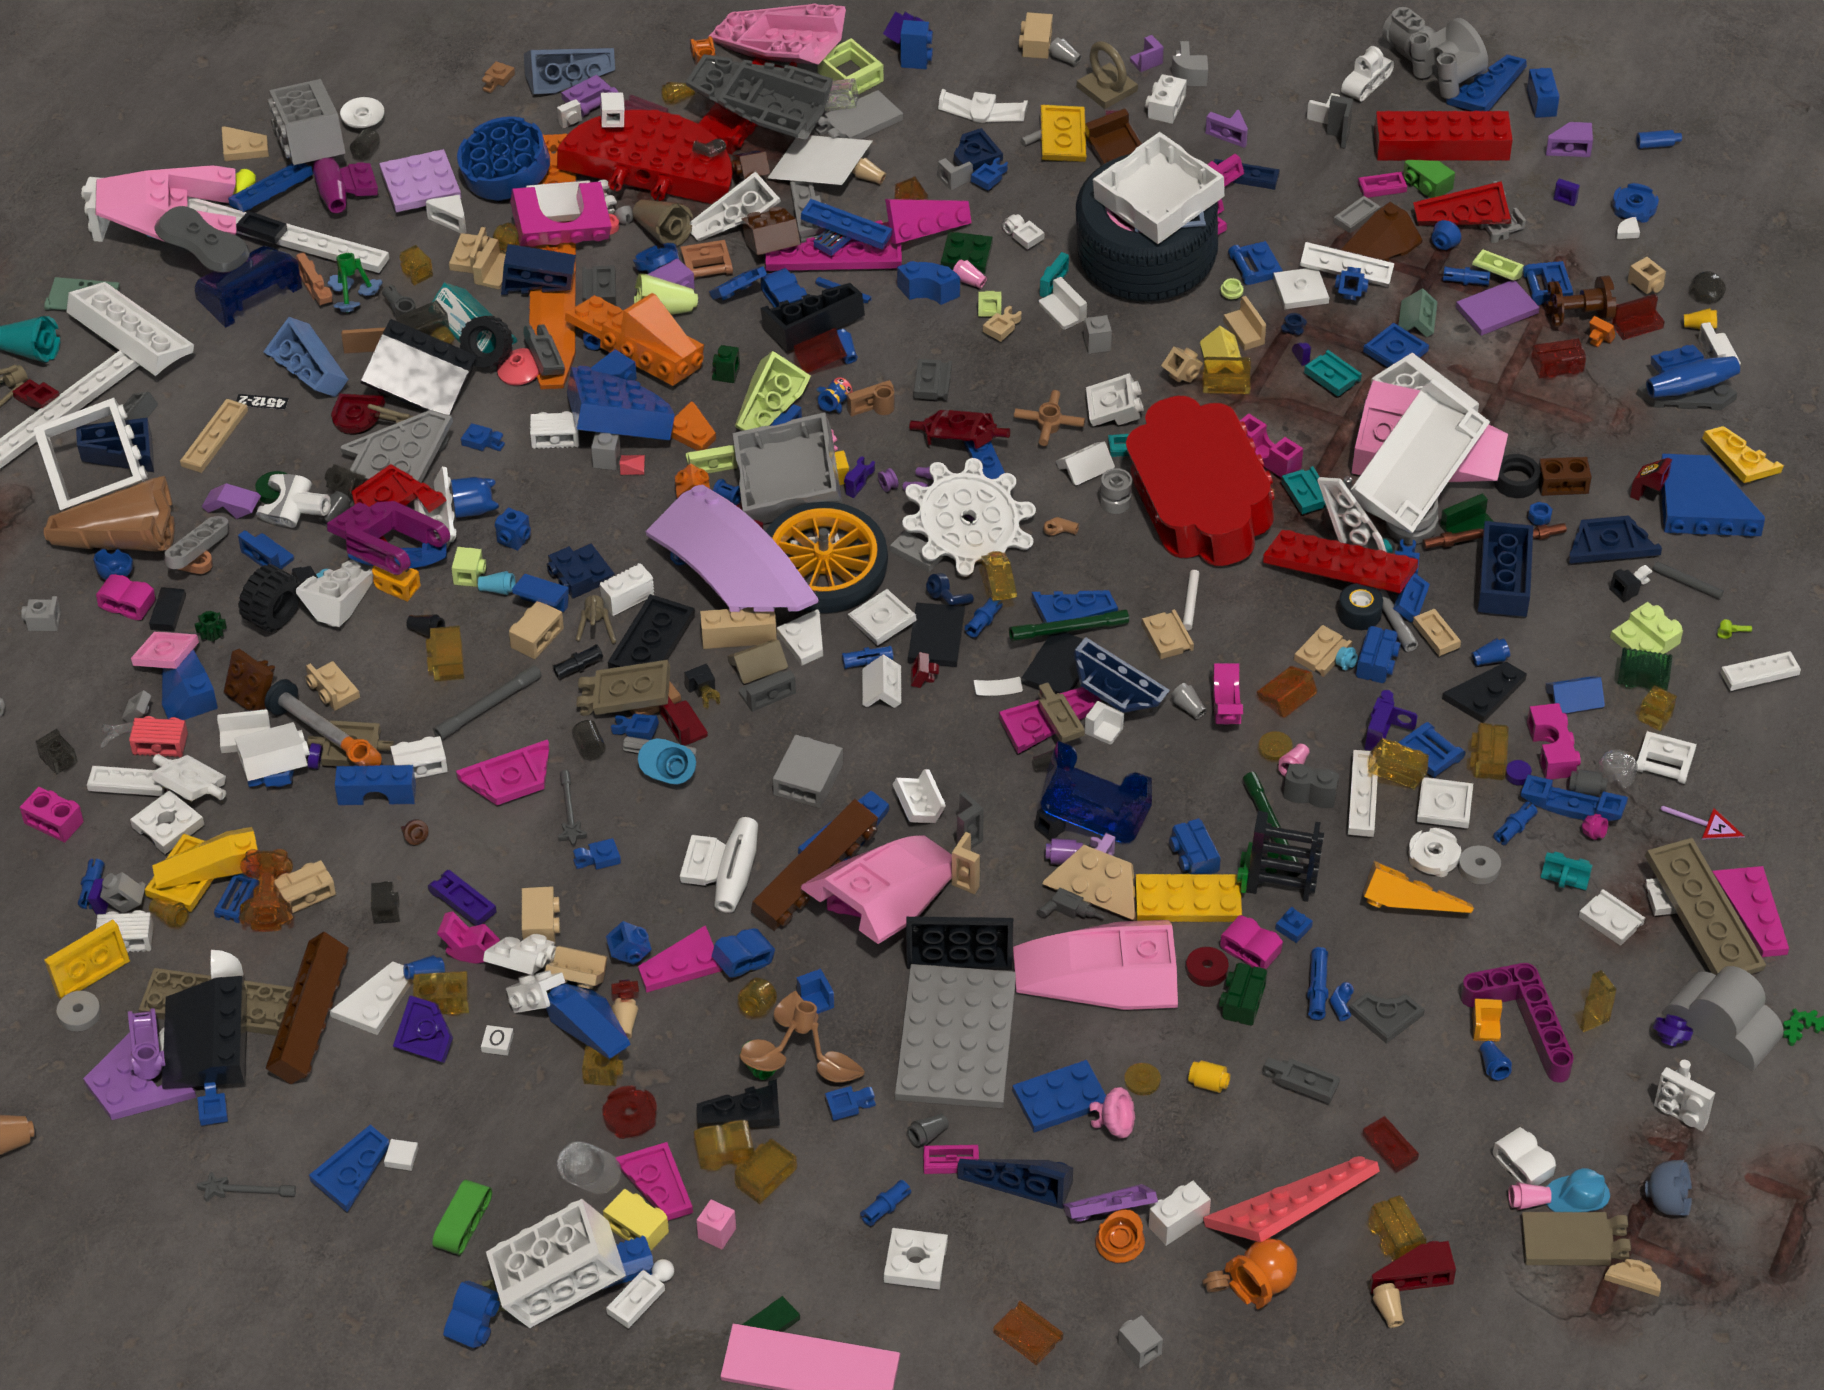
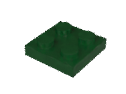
M948 231L941 265L953 270L959 260H968L981 273L985 274L992 249L993 237Z

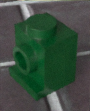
M721 345L718 348V354H714L712 366L715 368L712 380L735 384L740 369L738 347Z

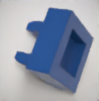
M1291 907L1276 923L1275 930L1297 943L1312 928L1313 921Z

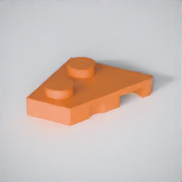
M691 401L674 417L671 438L699 451L707 449L716 440V432L695 403Z

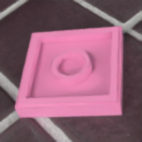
M153 632L132 656L133 666L177 669L199 643L198 636L195 634Z

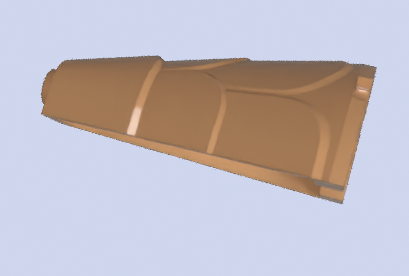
M165 476L153 478L50 516L46 527H44L45 539L50 541L52 545L91 550L94 547L108 550L125 549L154 552L167 550L173 543L175 526L174 517L170 514L172 499Z

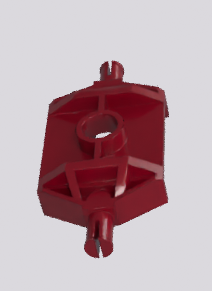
M939 410L929 418H925L924 421L911 420L909 424L910 430L925 432L928 445H931L932 437H937L940 439H961L962 441L973 440L975 449H978L993 438L1010 437V428L997 427V424H994L991 413Z

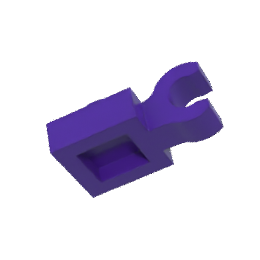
M863 456L857 460V465L846 474L844 479L847 496L855 498L866 484V478L875 471V461H872L869 465H864L865 458Z

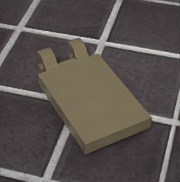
M662 660L597 670L594 677L579 678L578 687L582 688V696L577 697L576 706L581 707L580 714L583 716L590 715L594 710L595 715L668 704L671 667L669 661Z
M1522 1212L1521 1219L1526 1265L1610 1266L1611 1258L1629 1259V1251H1631L1630 1239L1613 1241V1235H1627L1628 1218L1626 1215H1617L1607 1219L1606 1212Z

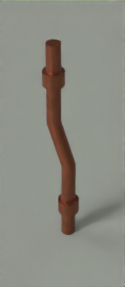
M1562 523L1551 526L1546 524L1536 526L1533 529V539L1542 540L1549 538L1550 535L1566 533V525ZM1483 529L1453 534L1452 532L1441 533L1438 537L1423 539L1424 549L1437 546L1449 547L1457 542L1482 539Z

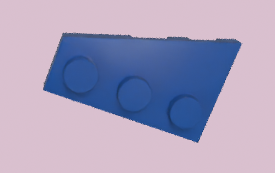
M1109 590L1079 591L1077 594H1063V591H1054V595H1041L1040 592H1032L1031 596L1044 623L1118 611V607Z

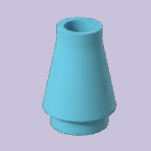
M508 571L478 578L479 591L503 595L512 593V588L516 584L514 574L508 573Z

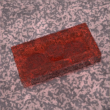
M1385 1116L1363 1128L1362 1135L1396 1173L1418 1160L1419 1153Z

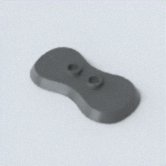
M178 206L170 209L157 220L154 226L159 238L167 243L191 251L205 267L213 271H233L243 265L250 255L248 246L240 237L212 227L196 210L190 207Z

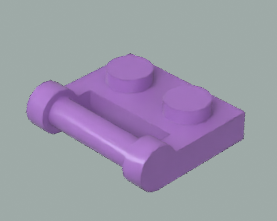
M595 75L561 92L562 100L566 103L576 99L581 105V116L584 117L589 114V111L600 106L601 93L619 92L615 87L611 88L598 75Z

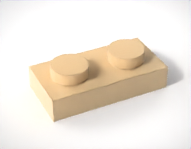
M1436 609L1414 617V626L1438 656L1460 648L1461 640Z

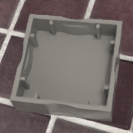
M825 412L793 419L780 425L762 426L733 433L736 461L740 469L739 486L742 508L750 518L765 524L773 522L782 513L802 504L813 502L842 503L832 430Z

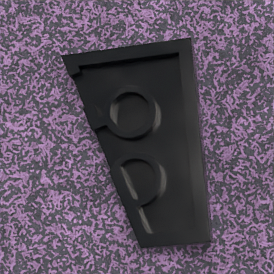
M1504 662L1443 692L1442 700L1479 722L1484 723L1526 680L1527 673L1508 662Z
M777 1079L769 1081L768 1086L755 1089L754 1086L744 1089L745 1093L733 1097L727 1094L697 1103L698 1131L780 1126Z

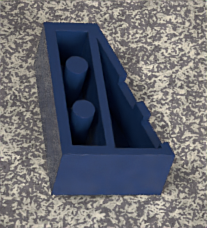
M508 244L503 267L501 295H508V291L521 290L522 294L529 293V290L542 289V292L571 290L576 255Z

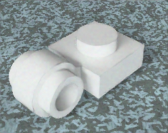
M1019 214L1009 216L1002 224L1004 231L1008 235L1013 234V238L1027 250L1044 240V232L1031 221L1025 223Z

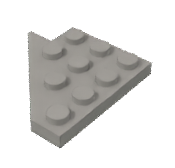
M428 410L342 445L340 448L342 454L356 457L348 472L349 477L366 482L392 464L422 483L453 423L452 416Z

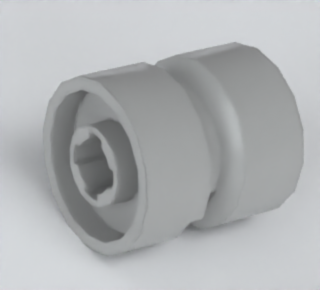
M1113 468L1103 473L1101 477L1100 505L1105 511L1120 514L1130 508L1132 476L1129 472L1120 468Z

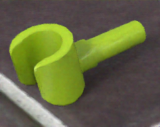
M1724 619L1720 623L1717 634L1719 638L1728 639L1732 636V632H1752V626L1732 625L1730 620Z

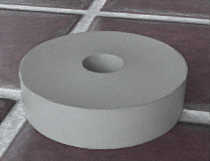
M1479 845L1471 846L1460 855L1459 872L1467 881L1474 884H1488L1499 876L1501 859L1493 849Z
M75 991L65 995L59 1001L57 1016L60 1024L65 1029L84 1031L98 1022L101 1016V1008L94 994L87 991Z

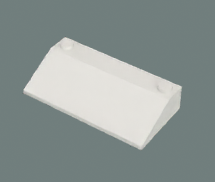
M1432 378L1420 390L1350 489V492L1364 510L1412 534L1490 421Z

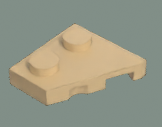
M222 127L225 161L269 157L267 135Z

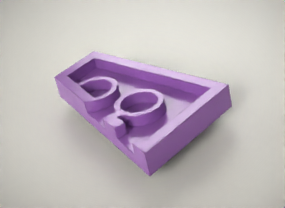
M1140 1184L1066 1203L1063 1206L1066 1216L1075 1219V1221H1083L1091 1218V1215L1110 1214L1120 1209L1156 1203L1158 1200L1156 1191Z

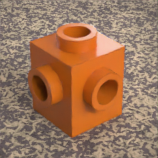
M691 463L675 476L677 498L697 485H704L710 489L708 473Z

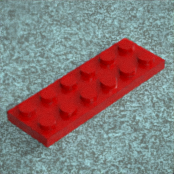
M1281 530L1263 554V563L1401 593L1418 568V559L1410 558L1406 555H1396L1383 550H1373L1360 545H1350L1337 540L1295 533L1291 530Z

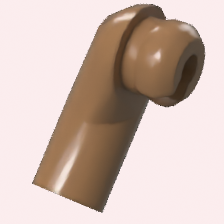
M1059 517L1046 521L1043 526L1045 534L1050 536L1062 532L1076 535L1079 529V523Z

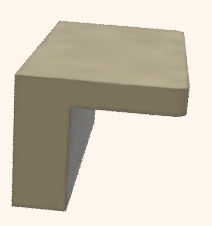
M770 640L727 656L730 665L736 666L743 684L788 667L779 640Z

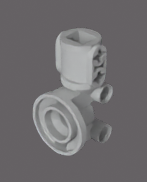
M1399 7L1392 12L1384 23L1382 31L1384 39L1391 44H1395L1396 50L1412 62L1413 74L1416 77H1429L1433 72L1432 65L1436 64L1438 67L1440 95L1443 98L1450 99L1456 97L1459 94V83L1471 76L1482 74L1488 68V55L1480 35L1470 23L1462 18L1451 20L1445 28L1436 32L1430 26H1426L1424 19L1411 9Z

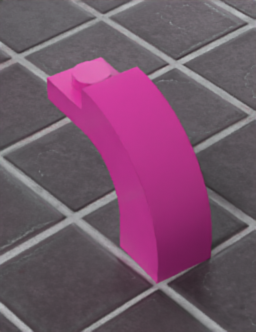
M1212 663L1215 723L1241 724L1243 704L1240 702L1239 663Z

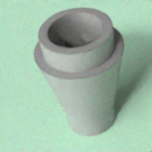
M1057 37L1049 47L1052 57L1070 63L1073 66H1076L1082 58V55L1064 38L1060 39Z
M1182 683L1172 692L1173 703L1191 714L1195 719H1200L1207 712V708L1201 702L1192 685L1188 686L1186 683Z

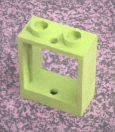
M852 38L835 46L817 64L818 73L832 78V85L849 99L884 81L883 64ZM852 60L861 68L860 70L846 77L836 69V67Z

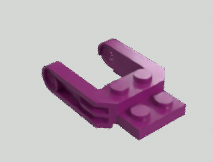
M395 501L377 502L371 507L359 502L327 523L328 532L346 539L348 554L394 575H400L410 567L411 561L403 549L379 539L390 530L394 529L425 544L429 543L436 547H441L450 540V532L445 524ZM434 530L439 534L440 539L435 535ZM394 557L397 558V560L400 563V566L395 562Z

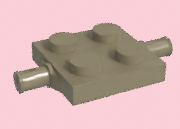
M330 720V723L353 739L367 740L377 751H391L390 746H394V741L379 740L381 732L379 723ZM308 736L307 745L309 747L311 743L321 744L323 748L321 757L323 766H356L347 758L344 750L324 736Z

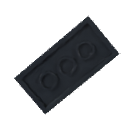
M650 594L610 657L608 669L667 660L693 619L695 608Z

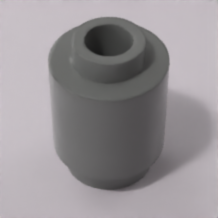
M1580 769L1578 772L1572 771L1569 791L1600 797L1601 793L1607 790L1608 778H1603V772Z

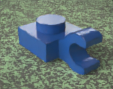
M473 423L470 424L461 437L462 446L483 451L485 447L501 451L505 445L504 442L500 441L503 433L493 432L491 428Z
M613 838L588 844L589 850L585 848L573 850L575 856L573 861L576 869L594 864L597 870L621 864V857Z
M215 1082L204 1083L205 1096L197 1097L201 1126L228 1122L225 1093L218 1094Z
M849 1086L825 1093L833 1121L859 1114L858 1107L871 1108L876 1105L872 1087H866L853 1092L852 1087Z

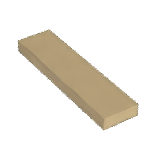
M226 399L180 460L181 467L202 473L248 412L247 405Z

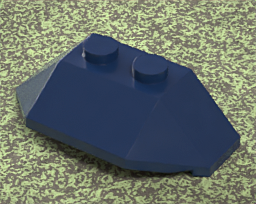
M1087 637L1084 638L1074 651L1080 686L1123 713L1157 707L1170 691Z

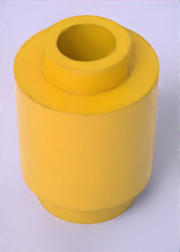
M1201 1060L1200 1062L1194 1061L1192 1063L1188 1081L1194 1083L1195 1087L1221 1093L1222 1089H1227L1231 1075L1227 1073V1067Z

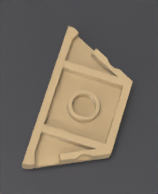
M1083 845L1043 881V885L1054 890L1063 888L1083 897L1084 901L1136 921L1135 887L1133 886L1134 871L1133 864Z

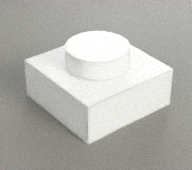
M576 99L557 107L558 122L562 128L582 121L581 105Z

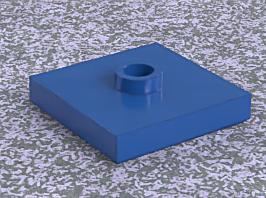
M1392 323L1365 344L1363 348L1364 353L1386 367L1392 366L1411 353L1420 358L1429 351L1427 343L1395 323Z

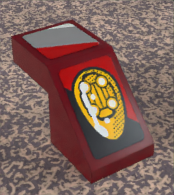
M1665 458L1642 466L1633 480L1630 498L1639 501L1647 487L1660 491L1669 477L1672 459Z

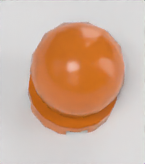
M1268 1238L1262 1242L1253 1243L1245 1251L1244 1256L1237 1255L1227 1262L1225 1272H1230L1233 1280L1229 1284L1235 1294L1245 1304L1248 1305L1252 1302L1256 1304V1309H1260L1271 1301L1273 1294L1287 1289L1294 1282L1297 1273V1258L1292 1248L1282 1240Z

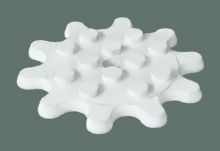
M976 458L968 459L965 463L964 471L958 474L950 472L943 463L935 462L929 468L930 475L934 480L931 486L922 487L918 484H910L906 487L905 491L908 500L917 504L920 510L917 514L904 517L902 521L904 530L908 533H921L927 537L928 542L921 552L926 561L932 562L940 556H949L955 560L956 571L961 577L971 575L974 570V564L980 561L988 563L996 572L1002 573L1010 566V561L1005 554L1007 548L1013 547L1024 551L1033 545L1032 536L1020 529L1019 522L1033 517L1036 512L1035 506L1031 502H1017L1011 497L1010 491L1016 485L1014 475L1004 473L999 478L989 479L984 476L982 471L983 465ZM966 514L971 515L975 520L970 524L962 516Z

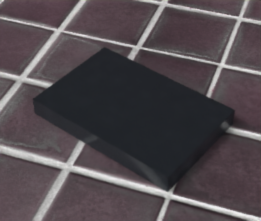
M916 602L915 614L917 620L913 622L908 663H914L919 652L929 654V663H936L939 666L957 667L965 606Z
M1066 632L1050 634L1022 676L1021 683L1040 690L1039 685L1049 683L1055 694L1073 690L1079 681L1074 651L1084 639Z

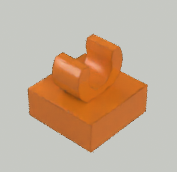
M1594 316L1589 322L1591 331L1589 338L1592 339L1590 344L1599 347L1603 340L1611 344L1615 338L1614 325Z

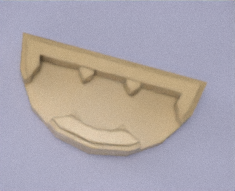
M1626 1259L1625 1262L1611 1265L1605 1274L1604 1280L1658 1297L1660 1295V1279L1657 1278L1650 1265L1640 1260Z

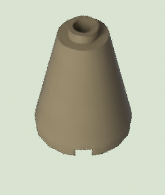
M642 199L633 208L634 219L662 245L664 243H674L679 246L688 238L692 230L690 218H693L690 209L683 204Z

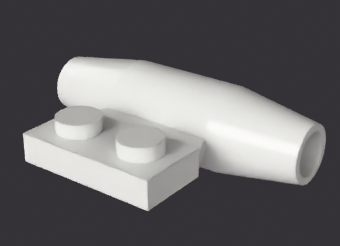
M749 817L739 818L726 844L714 837L691 835L680 874L681 883L706 886L708 883L716 882L715 908L724 913L733 912L749 880L756 854L758 823Z

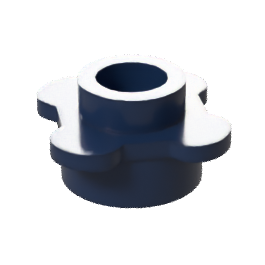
M1290 313L1284 318L1285 324L1281 326V330L1301 335L1304 332L1303 327L1307 324V321L1298 313Z

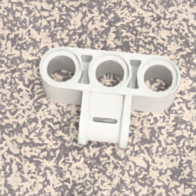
M1370 46L1366 49L1363 56H1359L1356 59L1355 69L1344 80L1341 92L1360 102L1364 101L1391 75L1394 61L1384 57L1379 48Z

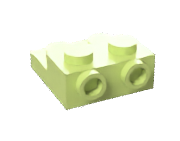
M1647 602L1631 612L1628 621L1612 630L1610 638L1642 665L1647 666L1679 645L1683 630L1677 620H1670L1664 615V611L1659 605L1653 606Z

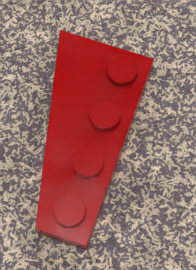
M1502 181L1413 202L1418 226L1435 225L1441 220H1448L1456 225L1512 224Z

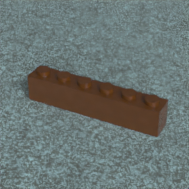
M854 799L753 900L751 913L773 931L780 925L782 927L786 926L793 917L792 913L797 908L802 909L810 900V895L801 889L802 884L837 863L845 861L848 856L850 858L854 857L861 848L860 844L865 839L869 841L878 830L876 828L878 817Z
M322 932L308 942L265 1068L289 1084H293L301 1078H306L311 1071L312 1066L310 1063L313 1055L318 1050L319 1044L317 1042L326 1026L325 1018L333 1005L332 997L340 984L339 976L341 970L347 963L346 955L349 947L326 932Z

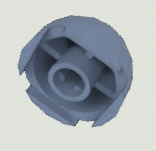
M1671 1160L1657 1165L1651 1173L1650 1181L1645 1183L1646 1196L1652 1198L1654 1206L1662 1213L1677 1216L1689 1215L1692 1198L1687 1199L1688 1189H1692L1687 1162H1684V1160Z

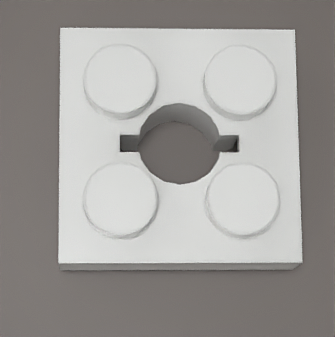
M170 790L130 819L132 828L139 834L145 833L150 836L156 848L164 854L174 848L183 834L191 836L204 826L203 817Z
M892 1228L884 1271V1283L940 1290L948 1235ZM917 1256L923 1259L919 1263L909 1261L911 1257Z

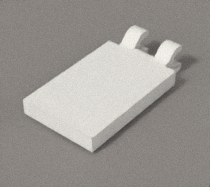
M590 180L529 185L526 188L535 187L539 207L547 218L556 222L574 221L580 216L576 198L579 183H590ZM600 180L598 182L602 184L608 214L614 213L615 210L612 204H617V201L613 195H608L605 190L609 189L608 181Z

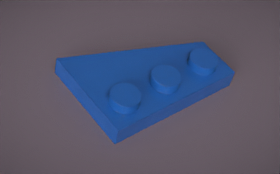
M369 1125L309 1174L310 1181L348 1212L388 1150L389 1139L372 1125Z

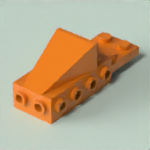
M654 293L649 294L625 310L594 295L566 312L565 321L601 339V348L610 353L615 349L635 361L636 367L672 386L701 368L704 359V344L684 333Z

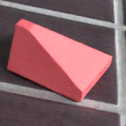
M621 455V475H644L645 455Z

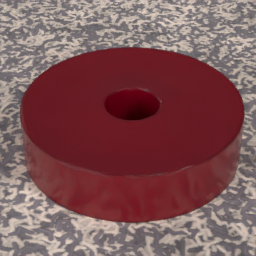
M1197 948L1187 958V976L1193 983L1199 986L1213 987L1219 985L1228 975V959L1222 951L1216 948Z

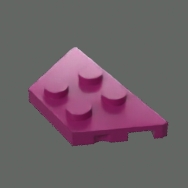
M544 740L457 770V778L495 805L545 789L550 749L549 742Z

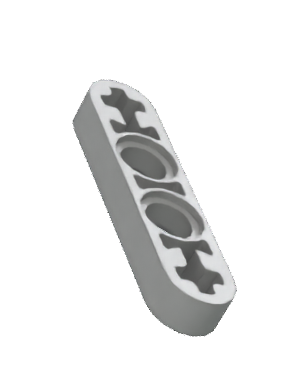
M222 516L210 517L165 551L166 567L170 569L184 568L225 537L229 532L228 519Z

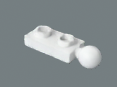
M660 1259L654 1263L651 1275L642 1270L607 1306V1314L629 1329L665 1291V1285L662 1282L672 1278L674 1274L673 1264L666 1259Z

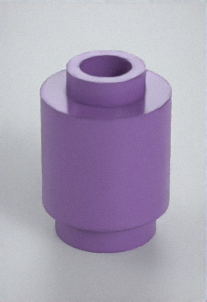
M1052 838L1051 844L1046 843V859H1051L1050 864L1062 865L1083 846V843L1072 839Z

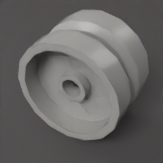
M1438 497L1412 534L1386 521V529L1390 536L1398 542L1404 539L1403 543L1412 544L1413 540L1416 541V544L1422 543L1423 539L1431 538L1439 526Z

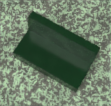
M1482 493L1443 509L1440 527L1445 533L1452 532V534L1474 529H1484L1485 521L1494 522L1486 513L1487 497Z

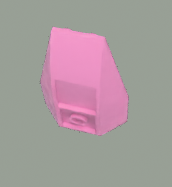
M814 3L731 12L720 25L716 26L709 36H712L713 42L747 56L777 62L819 64L841 41L846 9L845 6H835L833 4L818 5Z
M1373 380L1365 402L1357 436L1352 474L1361 475L1420 390ZM1488 424L1449 482L1498 481L1508 434Z
M926 836L905 837L837 863L802 884L801 889L819 902L833 894L862 914L859 931L879 944L906 927V916L918 917L951 880L952 854Z
M1169 920L1113 922L1055 934L1013 947L1016 993L1123 1010L1178 1008L1176 956L1173 929Z

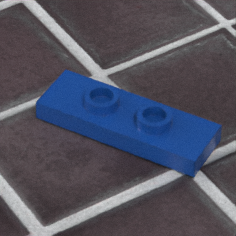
M973 440L963 441L970 458H976L981 461L985 477L996 479L1005 473L991 441L978 449H975Z

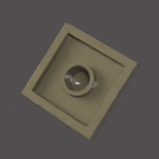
M1103 41L1094 43L1089 54L1093 72L1077 80V88L1106 109L1137 92L1138 84L1127 76L1125 64L1120 54L1112 45ZM1099 50L1105 51L1112 58L1116 67L1111 63L1101 67L1098 59Z

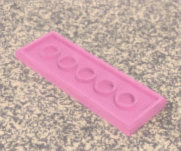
M733 1324L721 1372V1380L773 1390H894L900 1353Z

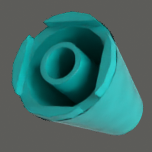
M41 316L0 326V350L40 362H49V360H53L59 351L60 337L56 336L55 329H59L58 325L50 316Z

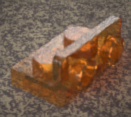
M1290 666L1259 689L1257 695L1259 700L1276 705L1279 716L1285 718L1317 693V688L1311 671Z

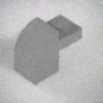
M1180 41V50H1176V55L1172 56V76L1187 80V86H1207V55H1190L1189 41Z

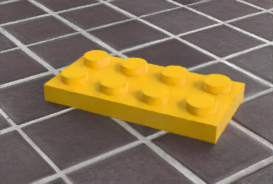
M1136 874L1137 921L1234 922L1239 915H1242L1240 883H1237L1238 874Z

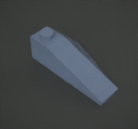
M614 48L530 50L524 53L525 76L532 94H554L575 86L595 75L601 76L614 71Z

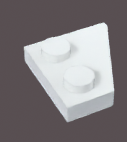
M818 609L777 627V635L801 666L823 656L820 612Z

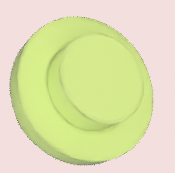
M1230 278L1221 285L1220 292L1225 298L1237 299L1243 294V286L1239 280Z

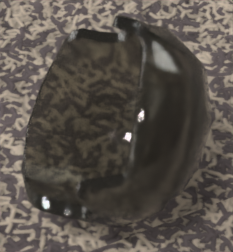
M1705 271L1697 274L1692 279L1688 293L1689 295L1693 294L1697 302L1701 301L1712 304L1717 303L1723 298L1726 286L1718 274Z

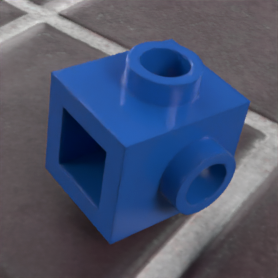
M1347 267V271L1342 270L1341 275L1337 274L1335 288H1339L1338 293L1343 294L1344 299L1356 300L1357 296H1362V292L1367 293L1369 279H1366L1365 274L1361 273V268ZM1350 279H1355L1357 282L1354 288L1348 286Z
M508 507L495 521L497 542L518 551L531 536L529 516L521 511Z
M624 921L606 936L611 957L636 965L652 950L646 930Z

